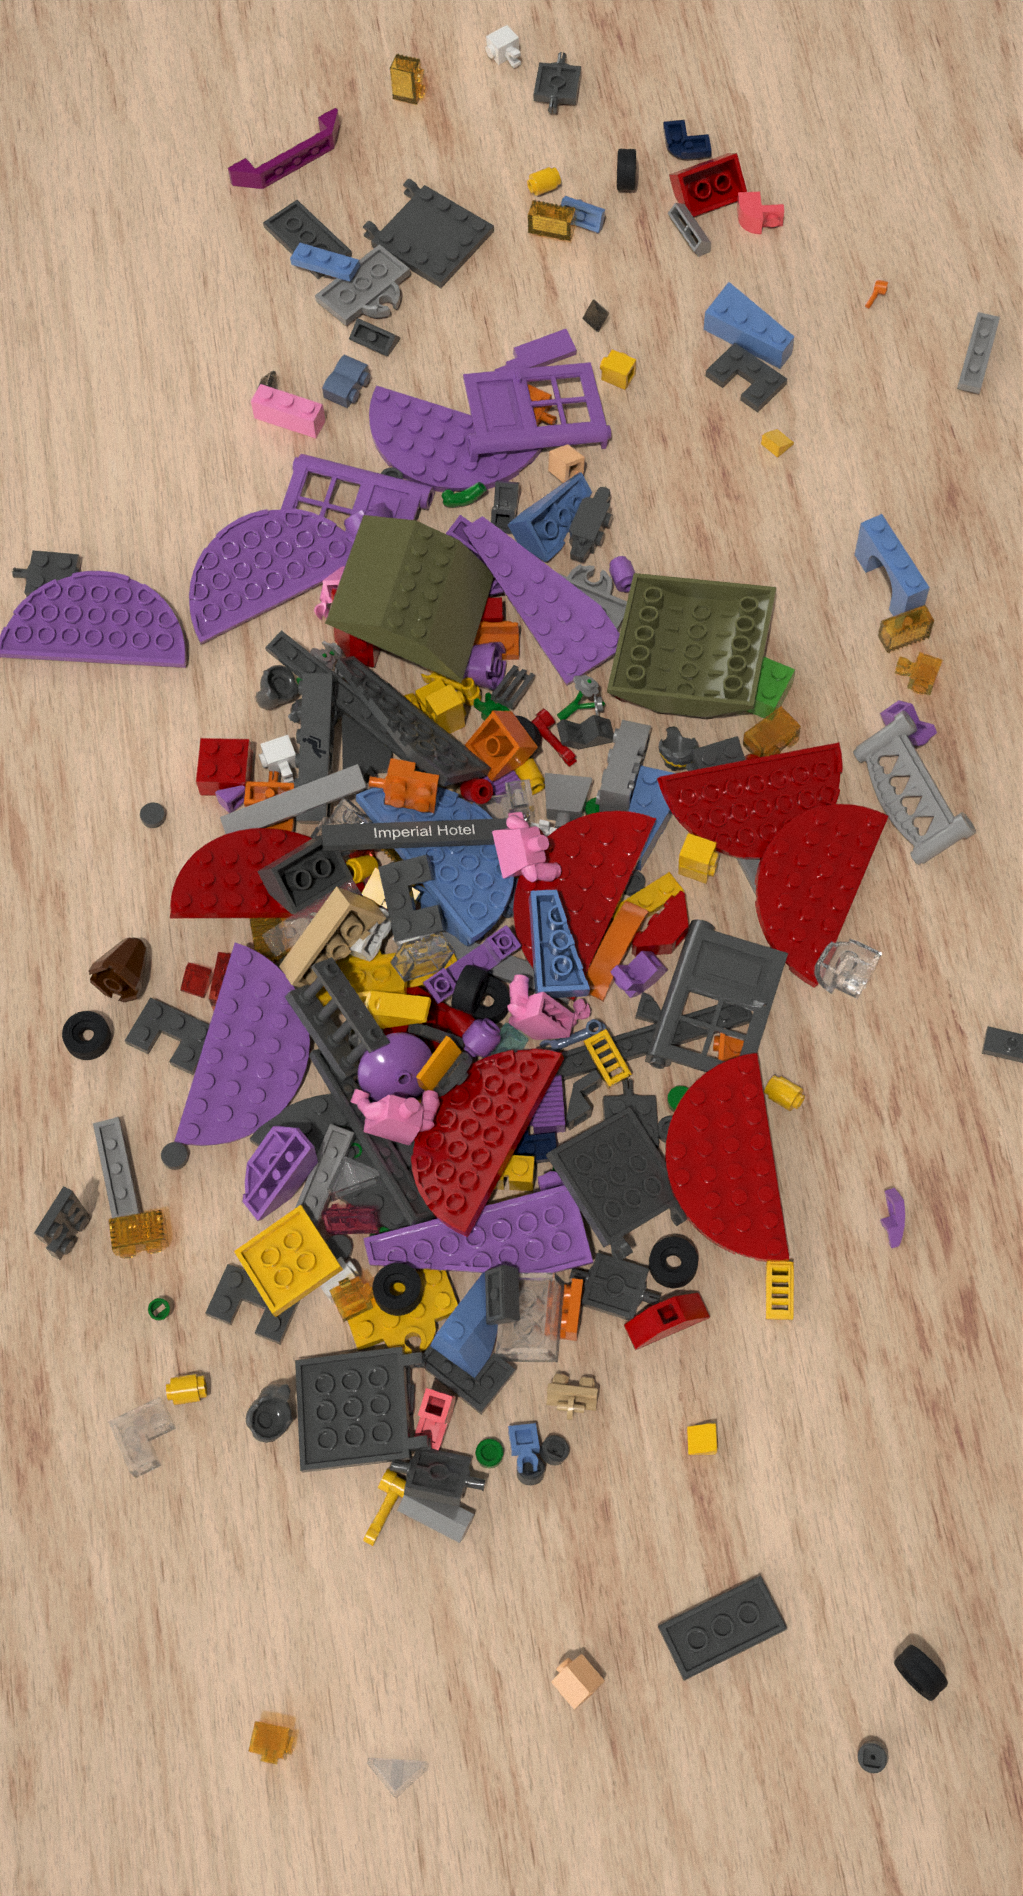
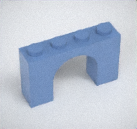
M882 514L860 524L855 557L865 573L884 565L892 586L889 610L900 628L920 620L930 587Z

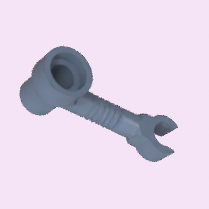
M593 1019L586 1024V1028L570 1034L568 1038L551 1041L543 1040L539 1045L542 1048L550 1045L552 1047L551 1051L559 1052L561 1049L568 1047V1045L570 1046L590 1038L607 1028L602 1022ZM599 1027L596 1032H592L594 1028Z

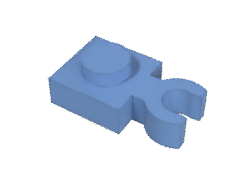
M536 1423L508 1426L511 1455L518 1456V1472L523 1473V1464L525 1462L531 1463L533 1471H537L538 1458L535 1454L539 1453L540 1446Z

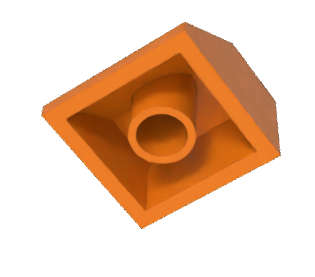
M492 711L465 744L473 754L491 767L487 775L491 781H496L523 765L538 748L512 711Z

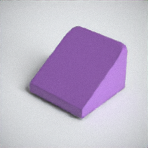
M241 785L216 791L215 794L219 804L228 813L234 812L244 804L245 787Z

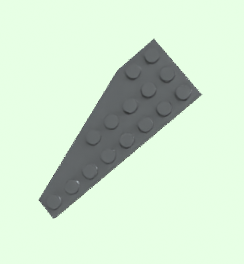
M351 656L338 659L335 665L337 670L407 757L416 763L417 768L430 774L439 775L438 784L442 786L488 775L491 767L357 658Z

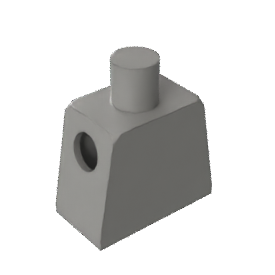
M545 773L546 817L548 820L556 821L555 828L558 829L564 824L584 816L585 807L592 791V778Z

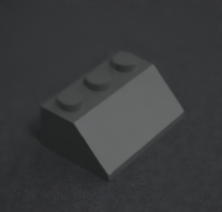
M322 835L314 837L257 871L268 893L291 914L299 912L333 891L336 886L340 887L353 879L340 851H323Z

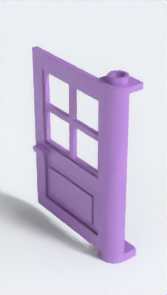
M591 362L463 374L475 433L468 434L467 436L471 462L478 461V454L556 447L567 444L576 445L600 442L601 449H606L607 440L611 439L610 425H606ZM580 377L584 396L560 399L556 379ZM551 380L555 399L531 401L527 382ZM586 402L590 422L566 424L562 404ZM557 405L561 424L537 427L533 407Z
M300 454L299 457L294 459L293 474L281 510H285V508L297 509L298 503L303 502L322 507L320 516L325 517L327 509L352 516L361 510L364 512L370 510V506L386 503L390 518L414 520L419 504L422 509L428 510L430 508L435 490L431 486ZM309 472L332 478L324 502L301 496ZM337 479L360 485L353 509L329 504Z

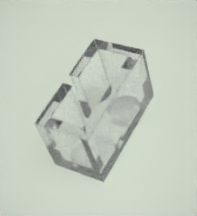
M442 932L425 936L422 940L418 938L402 943L391 964L403 981L406 982L442 970L455 950Z

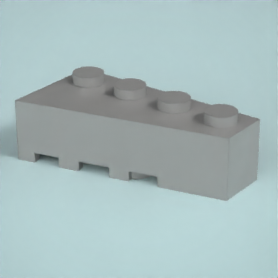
M622 720L620 728L615 729L613 743L615 744L613 749L610 748L608 766L603 771L602 785L596 797L599 812L629 810L639 770L643 766L650 741V725Z

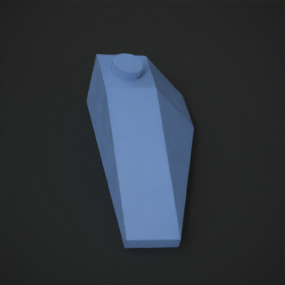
M582 472L577 473L521 512L508 524L517 543L544 562L549 561L562 549L565 544L563 540L569 532L582 499L590 497L592 493Z

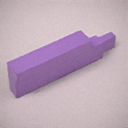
M563 329L514 347L513 355L515 359L507 361L505 366L499 367L494 371L544 367L576 355L577 350L567 329Z

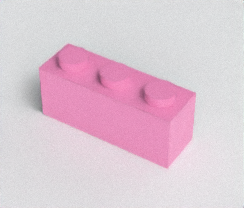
M260 384L251 400L255 419L313 438H317L325 423L323 404Z

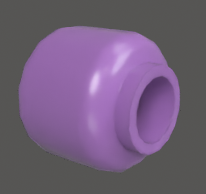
M476 1019L462 1035V1040L465 1044L464 1050L472 1057H488L501 1041L499 1027L490 1019Z

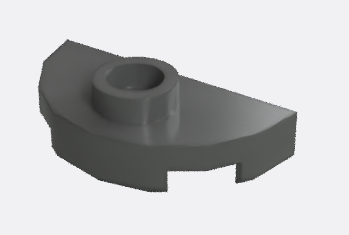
M461 1052L433 1090L438 1093V1097L445 1095L456 1084L459 1086L466 1080L469 1075L467 1070L472 1063V1057L468 1053Z

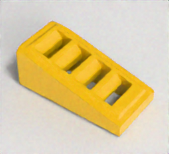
M607 1029L583 1041L608 1089L622 1082V1080L631 1077L632 1074ZM604 1039L606 1040L607 1044L594 1050L593 1045ZM608 1049L611 1050V1054L599 1059V1054ZM615 1058L617 1063L604 1068L603 1064ZM620 1068L621 1073L611 1078L609 1077V1073Z
M766 1262L765 1303L766 1319L793 1320L794 1262ZM772 1272L787 1273V1276L772 1275ZM772 1283H787V1287H772ZM772 1294H787V1298H772ZM772 1305H787V1310H772Z

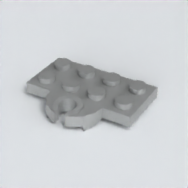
M380 244L359 260L360 267L351 282L336 278L315 295L316 302L346 326L362 313L374 318L389 316V307L381 305L385 302L391 303L396 310L399 307L401 298L398 284L410 275V268Z
M580 564L572 569L568 576L560 574L601 605L619 631L622 626L627 601L611 595L612 579L606 571L602 570L600 572V580L598 582L588 581V578L593 576L595 566L591 565L582 566Z

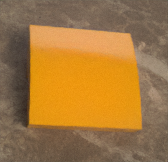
M448 1036L443 1039L416 1076L419 1087L425 1091H434V1087L461 1053L458 1046Z

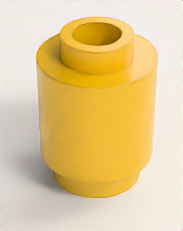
M547 167L529 175V180H527L529 191L531 193L534 192L536 196L556 189L557 185L561 184L559 172L555 167Z
M529 758L523 765L514 770L521 780L522 790L527 792L528 795H535L544 789L545 779L534 759Z
M371 855L349 859L346 865L353 879L348 882L357 884L368 881L374 869L379 867L376 859Z
M772 1076L764 1090V1093L768 1095V1099L788 1111H792L793 1108L798 1109L805 1099V1096L802 1094L803 1088L782 1076Z
M191 1374L170 1378V1384H166L168 1401L173 1400L174 1405L199 1402L201 1398H206L207 1385L205 1376Z

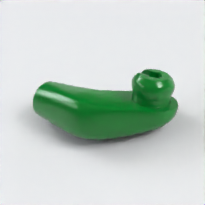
M478 482L464 491L455 494L452 490L447 489L442 493L441 497L446 507H463L474 503L487 489L483 483Z

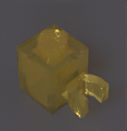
M919 652L915 663L900 656L895 674L910 677L908 689L918 694L931 695L943 660Z
M359 1276L351 1280L347 1277L338 1282L339 1286L329 1290L343 1322L373 1308L370 1300L374 1298L372 1289L368 1282L363 1284Z

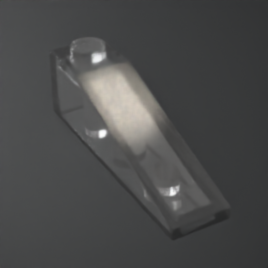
M352 878L339 886V888L363 896ZM334 890L261 935L275 957L295 945Z

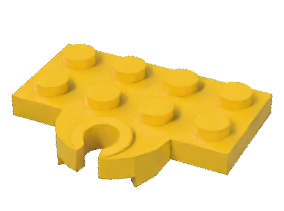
M379 949L377 955L370 962L351 955L336 961V964L356 993L380 991L407 995L409 958L406 951L382 954ZM324 986L316 994L323 1007L332 999Z
M427 1269L416 1271L421 1279L423 1296L419 1305L406 1315L394 1316L381 1310L375 1301L372 1287L341 1298L340 1301L358 1351L384 1342L387 1348L403 1347L405 1354H411L412 1350L406 1346V1342L410 1337H418L421 1339L420 1350L424 1353L437 1334L435 1323L447 1319L458 1306L446 1271ZM395 1283L391 1286L390 1293L395 1296L402 1295L406 1287L402 1283Z

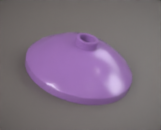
M409 1033L388 1034L386 1037L390 1043L387 1046L371 1053L366 1051L363 1054L358 1067L359 1085L363 1092L370 1094L369 1099L372 1102H377L387 1095H395L405 1099L410 1097L416 1099L425 1091L419 1087L416 1076L432 1056L429 1047L415 1035ZM401 1075H405L403 1079L399 1080Z

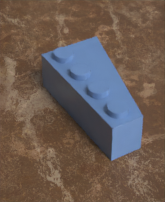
M730 282L727 283L705 311V331L732 345L734 343L738 344L755 357L781 369L792 355L794 336Z
M645 766L640 767L628 811L656 818V824L635 870H642L656 846L657 840L663 834L667 823L673 815L661 793L657 778L675 773Z
M557 890L531 891L529 896L535 994L545 992L551 998L588 996L590 987L588 981H586Z

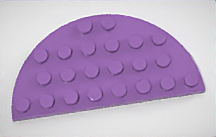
M377 385L371 398L369 409L370 430L376 449L389 467L392 466L401 471L404 479L431 486L437 492H444L447 489L452 490L453 493L454 491H464L478 482L483 483L486 489L494 488L496 480L509 481L518 476L519 471L528 464L531 465L543 449L535 448L478 454V461L471 462L467 444L468 434L475 433L471 415Z
M285 508V510H260L240 517L228 524L216 534V537L202 551L190 582V615L200 645L322 584L325 578L346 565L354 542L353 537L336 526V523L323 516L292 508Z
M76 572L70 577L58 581L54 579L42 585L13 611L14 615L7 626L3 628L0 635V657L186 668V644L183 632L172 609L156 591L146 584L143 585L138 581L130 579L129 576L115 572Z
M236 942L234 943L174 1140L176 1143L193 1146L219 1145L238 1141L254 1134L259 1127L281 1113L289 1104L298 1090L306 1070L310 1046L309 1033L285 998L290 991L295 990L294 986L291 985L286 975L272 961L257 951Z

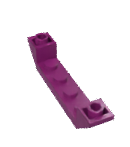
M335 107L318 117L319 133L279 154L270 161L261 164L259 167L254 168L246 158L228 167L231 184L238 187L264 189L333 150L340 128L338 109Z

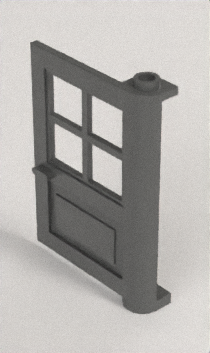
M692 920L645 1062L658 1069H664V1067L670 1066L671 1062L708 1072L715 1066L725 1062L707 1056L714 1032L723 1033L726 1036L744 1041L740 1056L757 1053L788 953L716 932L715 927L704 920ZM689 992L718 1000L711 1024L681 1015ZM724 1002L754 1011L746 1035L716 1026ZM679 1021L709 1030L701 1054L671 1045Z

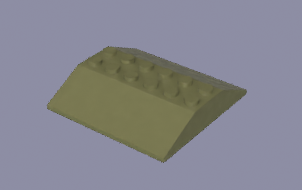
M363 515L325 624L461 683L494 577L487 566L456 538L416 520Z
M634 573L607 693L655 712L697 717H711L754 709L776 587Z

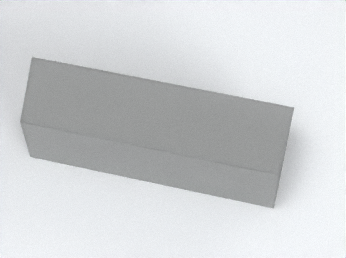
M675 203L668 214L698 257L711 251V242L685 204ZM683 217V219L687 223L686 227L683 225L679 218ZM692 234L698 239L699 242L697 244L692 238Z
M408 1495L403 1496L397 1510L458 1543L464 1539L474 1517L473 1513L461 1507Z

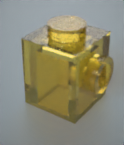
M255 1721L248 1752L261 1755V1762L277 1765L278 1759L286 1761L287 1754L292 1755L296 1737L292 1736L293 1730L290 1728Z

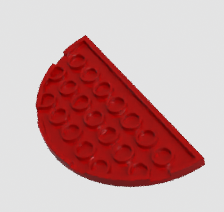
M840 742L660 776L657 780L661 793L672 814L690 834L716 842V851L741 859L760 860L772 838L793 818L816 807L837 803L840 794V774L843 772Z
M852 804L825 805L808 810L789 821L772 838L761 856L755 877V907L762 932L771 948L788 953L785 963L790 967L789 970L813 988L818 986L889 817L877 810Z
M604 811L574 819L547 836L549 847L544 850L546 856L545 863L559 864L561 875L550 882L542 880L530 882L524 875H520L514 895L513 912L516 935L521 944L520 948L532 969L533 955L529 912L530 892L557 890L567 919V925L572 934L574 945L586 977L656 824V818L629 811ZM566 997L575 1002L576 997Z
M274 828L239 830L210 841L187 860L180 870L172 890L170 919L314 918L333 891L299 912L291 914L268 893L257 871L313 838L296 832ZM346 882L339 888L362 896L361 893L365 886L363 882L357 884Z
M531 1049V1051L516 1053L510 1050L488 1056L470 1065L467 1070L469 1075L461 1085L458 1086L456 1084L445 1095L438 1097L440 1106L434 1116L433 1123L435 1126L428 1131L418 1132L414 1139L411 1164L415 1184L421 1197L431 1212L447 1227L466 1237L470 1235L564 1060L562 1053L544 1049Z
M757 1053L742 1055L725 1061L706 1072L696 1080L680 1100L673 1113L666 1139L665 1162L668 1181L673 1196L685 1213L688 1221L697 1231L718 1247L735 1255L739 1254L744 1257L753 1258L756 1261H789Z

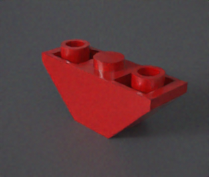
M680 890L676 896L671 895L665 902L664 909L660 914L655 913L650 918L647 924L648 927L643 932L639 931L632 941V954L635 957L641 951H652L655 955L672 954L686 938L689 925L685 893Z
M699 1293L674 1296L653 1305L624 1324V1327L636 1351L705 1321L710 1316Z

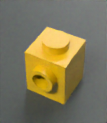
M612 349L609 355L604 357L600 363V370H602L601 380L626 390L636 374V359Z

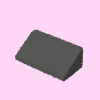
M357 318L349 340L389 356L398 344L400 337Z
M501 1265L485 1271L486 1324L495 1325L519 1321L518 1269Z

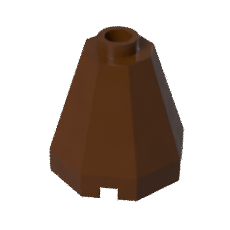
M129 937L115 945L90 967L89 975L92 974L90 983L107 997L112 998L113 994L119 995L121 997L118 1001L124 1003L136 1000L142 991L147 959V947L144 942L138 938Z

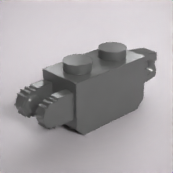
M606 486L598 488L593 498L586 497L582 499L569 528V543L572 546L570 559L583 563L589 553L594 554L597 546H601L603 543L605 527L609 528L613 519V514L610 513V489L606 488Z

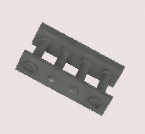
M331 957L312 965L311 968L317 975V978L310 986L307 984L292 990L285 998L341 1082L358 1075L359 1058L366 1051L369 1053L387 1046L390 1041ZM323 986L332 998L325 1007L322 1006L316 997V994ZM337 1008L340 1009L346 1018V1021L339 1028L330 1018ZM352 1029L361 1040L353 1050L344 1038Z

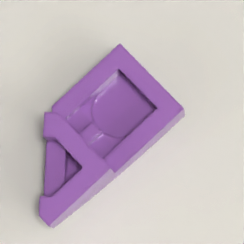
M892 1188L884 1191L890 1217L880 1219L882 1227L887 1231L890 1247L895 1248L900 1245L904 1232L905 1204L904 1199L897 1190Z

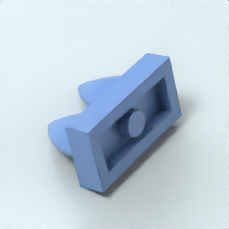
M565 196L561 202L559 220L599 233L602 230L605 209L585 203L581 199L576 200Z

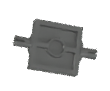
M562 52L558 53L557 62H539L533 101L549 102L548 112L551 114L552 109L553 114L557 112L558 103L576 105L581 66L565 63L567 54L564 52L563 55Z
M33 550L28 568L14 567L12 576L13 578H26L24 593L27 597L36 589L54 579L58 581L79 572L80 556L79 554Z
M627 1079L622 1080L623 1095L603 1096V1121L630 1107L658 1149L656 1097L636 1095L633 1093V1080L629 1079L628 1083Z
M598 1252L594 1264L588 1272L573 1268L570 1273V1279H583L585 1283V1292L581 1306L628 1321L635 1317L637 1308L642 1301L656 1305L661 1298V1295L646 1291L645 1282L649 1268L623 1260L617 1262L614 1257Z
M435 1449L415 1451V1455L409 1463L392 1460L390 1471L406 1474L407 1481L404 1495L458 1507L462 1494L467 1490V1487L484 1491L486 1479L470 1476L469 1469L472 1457Z

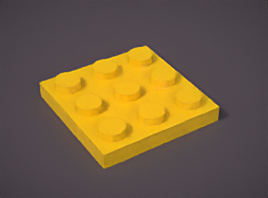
M302 1205L293 1209L234 1251L275 1317L343 1270Z

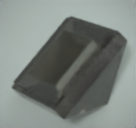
M593 299L582 319L596 332H599L609 312Z
M273 370L262 377L259 386L262 384L278 389L276 372Z

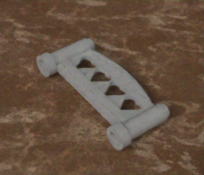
M903 710L894 716V721L859 744L853 753L860 763L867 762L870 779L883 810L897 830L913 844L914 848L910 855L915 863L920 865L921 863H926L962 838L968 839L976 833V829L965 813L961 812L954 817L908 737L917 731V726L909 714ZM883 756H899L892 772L885 774L884 767L879 763L880 758ZM895 776H910L903 793L897 795L896 787L891 785V779ZM907 796H922L915 813L908 815L907 807L903 806L902 800ZM917 817H934L927 833L920 836L919 828L914 826V820Z

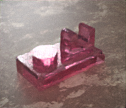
M332 1204L330 1208H326V1211L322 1212L327 1234H379L381 1228L376 1206L351 1207V1204H346V1208H338L337 1204Z

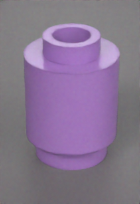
M618 556L611 560L609 572L617 590L629 592L633 574L636 572L630 560L625 556Z

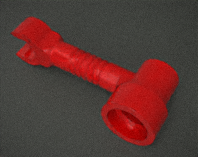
M543 708L535 715L536 718L531 722L536 725L540 735L555 749L566 765L570 767L577 761L575 759L576 755L567 746L562 745L558 738L549 730L555 724V720Z

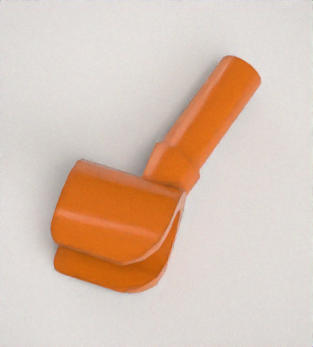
M877 280L875 282L873 293L865 305L866 308L869 309L878 294L886 295L887 281Z

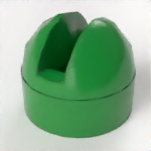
M157 1298L150 1302L148 1313L152 1319L161 1321L168 1317L170 1306L166 1300ZM164 1304L166 1308L155 1316L152 1312Z

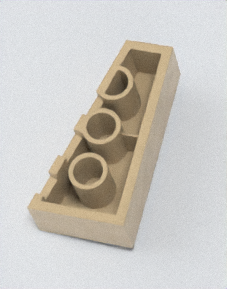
M336 886L282 961L279 968L286 975L291 985L302 987L308 984L310 986L317 978V975L311 968L313 964L331 957L335 962L346 958L352 952L350 948L359 939L364 940L371 934L369 929L376 923L381 924L386 917L373 900Z

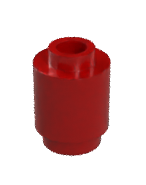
M473 778L462 782L460 792L465 800L484 804L491 799L493 787L486 779Z
M451 1008L443 1018L446 1026L456 1036L461 1038L469 1026L476 1020L471 1014Z

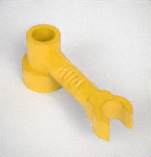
M430 669L428 671L432 674H421L425 683H431L441 678L445 685L451 684L454 689L462 693L466 705L473 706L474 699L479 698L481 701L480 689L475 685L472 678H464L459 683Z
M387 1468L378 1485V1489L386 1492L387 1495L363 1538L364 1542L372 1546L376 1542L398 1496L401 1498L404 1496L406 1480L397 1476V1472L390 1471V1468Z

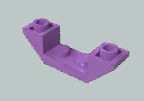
M506 925L488 937L480 946L448 968H443L424 981L423 984L436 1003L439 1004L453 996L457 980L466 965H472L488 972L519 949L521 944Z

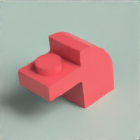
M760 191L738 192L737 216L739 224L743 229L753 234H762V227L783 226L784 204L762 205Z
M426 1388L418 1413L420 1419L414 1437L427 1435L428 1438H431V1447L440 1450L448 1423H450L453 1414L455 1396Z

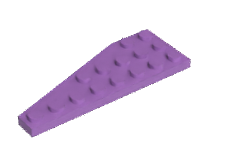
M483 516L463 528L464 534L566 686L574 682V676L582 677V675L587 674L615 656L620 633L601 605Z
M565 1185L485 1206L468 1237L455 1232L439 1219L363 1238L369 1265L385 1267L392 1263H403L413 1269L485 1273V1271L495 1267L507 1265L517 1268L519 1276L543 1277L594 1263L580 1209Z

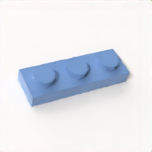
M299 243L290 257L291 265L351 282L360 267L359 259Z

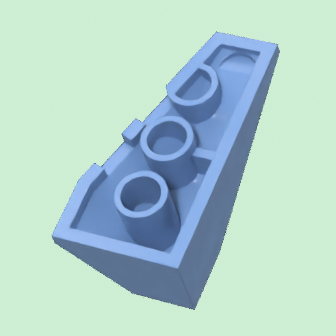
M485 1273L481 1274L454 1309L430 1345L474 1378L492 1354L500 1325L486 1324Z

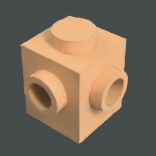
M568 444L549 451L548 471L564 483L579 472L584 474L585 457Z
M583 1654L573 1661L569 1657L563 1661L556 1669L559 1674L552 1680V1684L574 1710L605 1682Z

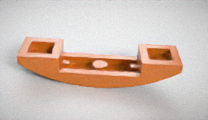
M628 901L624 902L602 940L585 977L590 987L588 995L604 1002L615 979L610 971L616 965H621L635 935L640 931L649 913L648 910Z

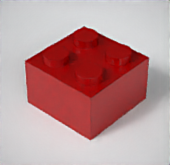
M200 738L196 784L200 795L216 796L215 792L218 790L241 785L246 787V781H251L253 751L249 739Z

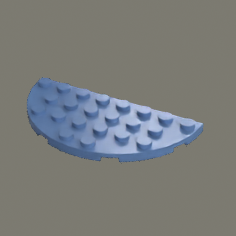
M375 787L356 794V802L373 823L493 819L477 804H470L459 798L458 793L438 787L434 813L386 805L385 793L382 788ZM495 845L394 848L403 860L429 855L434 880L422 884L470 944L486 934L504 913L512 893L514 877L503 879Z

